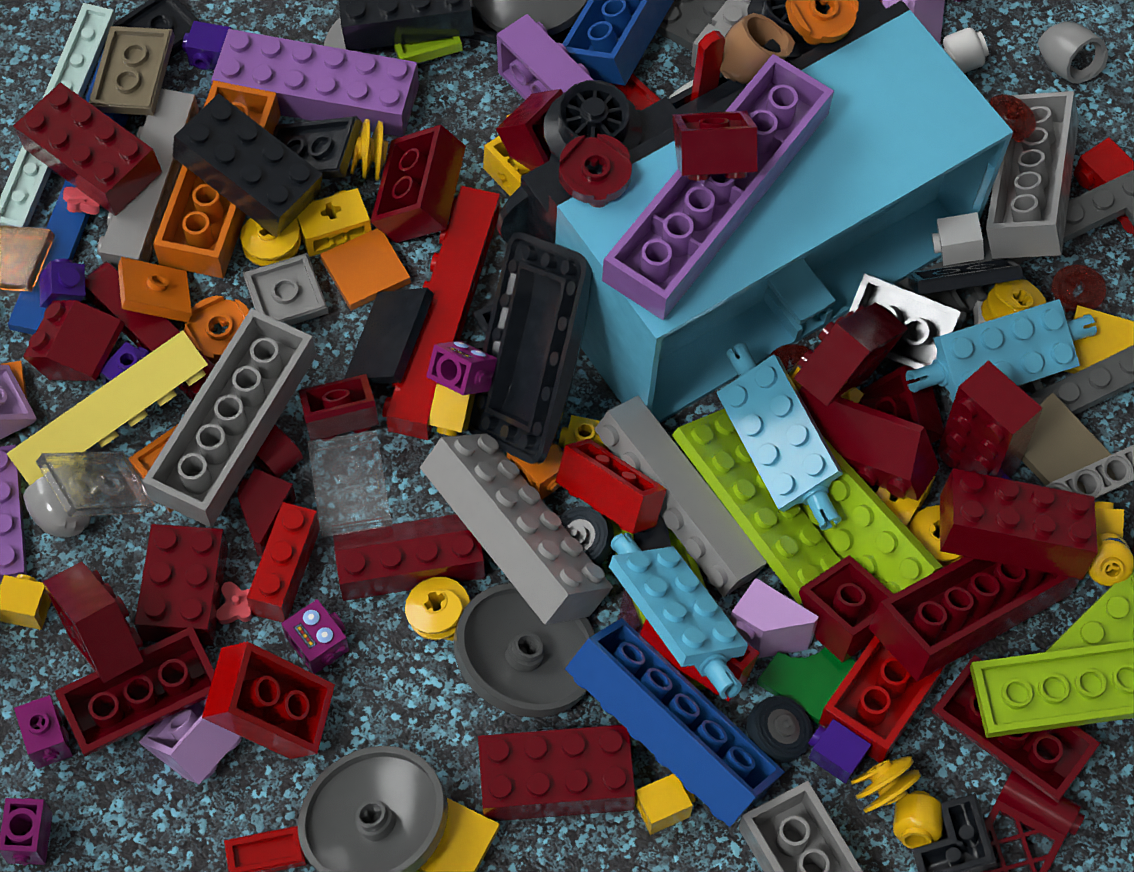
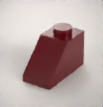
M254 468L249 479L245 478L241 482L237 497L257 555L262 557L282 502L294 504L296 496L292 483Z

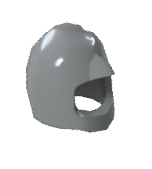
M1064 21L1053 25L1038 40L1037 45L1048 68L1071 83L1080 84L1095 78L1106 68L1108 50L1104 40L1079 23ZM1091 42L1095 46V57L1092 63L1083 70H1078L1071 66L1072 60L1082 51L1083 46Z
M60 468L46 474L31 484L23 495L27 511L34 522L45 533L59 538L79 535L89 525L91 516L94 513V506L89 502L88 495L75 468Z

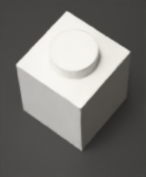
M978 212L937 219L938 233H932L934 253H941L943 266L984 259L983 237Z

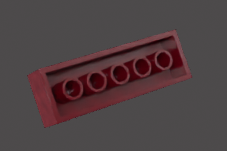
M964 556L882 600L870 623L869 629L918 682L1070 596L1080 579Z

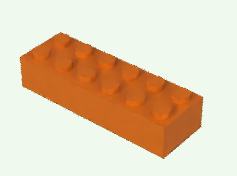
M213 80L204 107L216 95L220 94L273 135L281 116L277 93ZM184 165L180 169L153 243L158 263L166 267L224 279L246 214Z

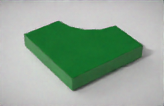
M826 647L819 653L806 658L790 657L777 652L758 678L757 684L774 696H783L794 700L803 708L810 720L819 724L823 708L856 661L849 658L842 663Z

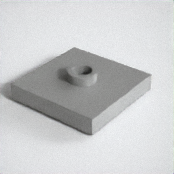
M307 253L243 272L254 309L289 326L329 314Z

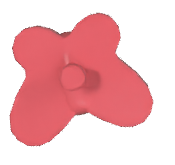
M76 187L64 188L63 200L67 202V210L69 212H84L91 215H96L100 212V205Z
M225 582L222 585L221 591L225 603L216 612V618L220 624H229L237 619L242 622H248L252 619V613L247 601L250 589L241 590L233 582Z

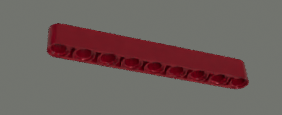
M107 261L85 277V295L100 311L121 319L125 323L122 332L137 347H143L151 353L180 333L166 318L122 309L119 274ZM200 351L199 353L208 364L203 368L206 375L191 386H188L185 381L177 386L192 401L215 366ZM274 425L253 462L263 472L280 479L303 460V455L293 441Z

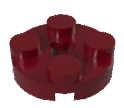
M597 134V138L590 137L586 139L585 135L579 136L570 141L560 155V184L573 198L589 203L593 207L601 208L606 206L609 201L617 199L627 190L631 182L632 164L628 149L619 140L609 135ZM590 164L595 167L601 164L603 166L602 173L592 174L587 166Z

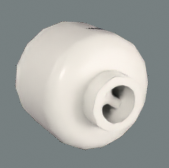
M973 28L962 29L947 35L943 39L945 52L963 73L982 67L985 63V56L989 55L982 32L976 33Z

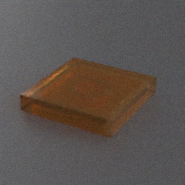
M0 226V289L33 291L55 237L50 229Z

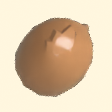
M756 13L749 14L736 22L724 38L726 40L720 71L726 79L737 81L741 84H748L772 54L785 60L792 52L795 41L787 31L783 30L771 19ZM770 39H774L780 45L781 52L768 51L764 48V45Z

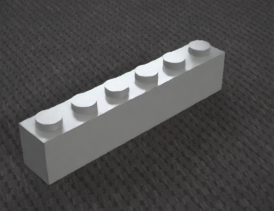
M161 89L154 116L146 115L144 127L140 126L138 129L137 138L153 148L162 173L118 215L114 216L112 213H108V228L105 236H101L98 241L97 253L101 256L103 263L107 261L117 271L121 257L149 263L155 237L182 166L179 161L172 157L174 135L199 112L195 94Z
M636 396L608 410L594 430L615 456L667 489L660 510V516L663 518L666 526L673 531L686 548L687 553L707 575L710 583L725 597L753 580L767 564L766 560L640 397Z

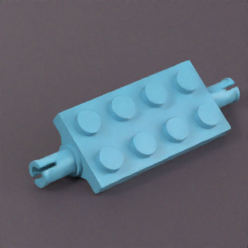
M1060 299L934 337L937 349L936 359L933 360L931 365L907 371L906 381L920 378L919 381L907 385L910 391L914 393L934 385L944 386L950 392L952 402H954L958 386L988 360L1017 386L1080 366L1073 341L1096 335L1097 327L1083 328V326L1095 322L1094 318L1089 314L1066 321Z
M746 343L736 344L734 347L737 353H734L733 349L730 348L726 355L731 360L739 377L716 392L777 508L785 512L796 504L804 503L811 508L821 530L832 528L833 525L830 521H834L837 525L841 521V517L827 495L829 493L828 487L833 480L843 475L841 468L780 358L773 354L756 365Z
M630 533L616 535L611 541L610 546L617 555L612 556L609 568L681 667L694 665L702 677L707 676L722 699H727V696L729 698L736 696L740 692L742 684L737 680L726 663L731 658L744 656L748 647L747 642L674 546L642 551Z

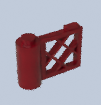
M1012 770L985 821L987 832L990 833L992 839L991 845L995 849L1001 868L982 872H1008L1025 866H1029L1030 872H1037L1034 864L1043 862L1039 872H1048L1068 832L1075 836L1085 818V815L1079 812L1082 805L1065 796L1059 802H1056ZM998 813L1014 821L1017 835L997 839L993 823ZM1021 825L1032 831L1023 833ZM1041 835L1053 842L1047 855L1032 859L1026 838ZM1020 840L1026 861L1006 866L1000 845Z

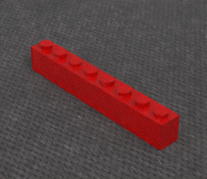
M461 185L458 197L453 199L449 224L445 230L440 232L439 244H442L440 252H434L432 256L430 272L433 273L430 281L425 280L422 287L428 288L434 293L433 300L401 383H392V387L395 388L392 398L387 397L383 406L382 416L387 419L389 432L429 440L433 426L428 425L437 382L426 376L434 344L460 341L501 211L500 194Z

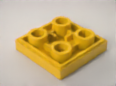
M1077 305L1073 320L1087 314L1091 315L1095 322L1085 325L1083 328L1096 326L1097 333L1094 336L1073 341L1080 366L1065 370V372L1075 374L1133 346L1134 321Z
M447 798L448 818L444 834L434 853L418 871L477 872L500 829V824Z

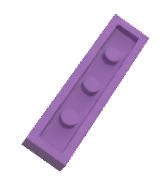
M16 445L0 447V581H2L4 575L16 577L18 574L27 575L20 472L6 454L15 448Z

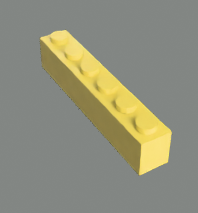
M182 330L6 454L29 485L46 474L60 469L67 463L74 468L90 456L86 450L98 442L101 447H104L119 436L116 429L128 422L130 427L148 416L144 410L148 406L157 402L161 407L177 395L174 388L185 381L188 386H191L205 376L206 373L203 368L208 364L184 330Z

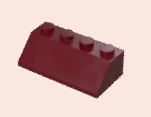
M801 386L799 394L822 436L868 486L876 485L882 487L899 498L906 496L916 501L920 499L939 469L924 426L842 397L826 406Z
M457 514L333 534L338 579L343 601L409 591L420 582L432 577H447L458 583L485 578L481 544Z
M193 626L140 650L139 652L144 662L105 683L93 672L54 691L84 757L208 697L215 671Z
M974 655L931 713L1053 800L1059 802L1092 758L1100 742L1077 726L986 738L970 671L972 662L983 660Z

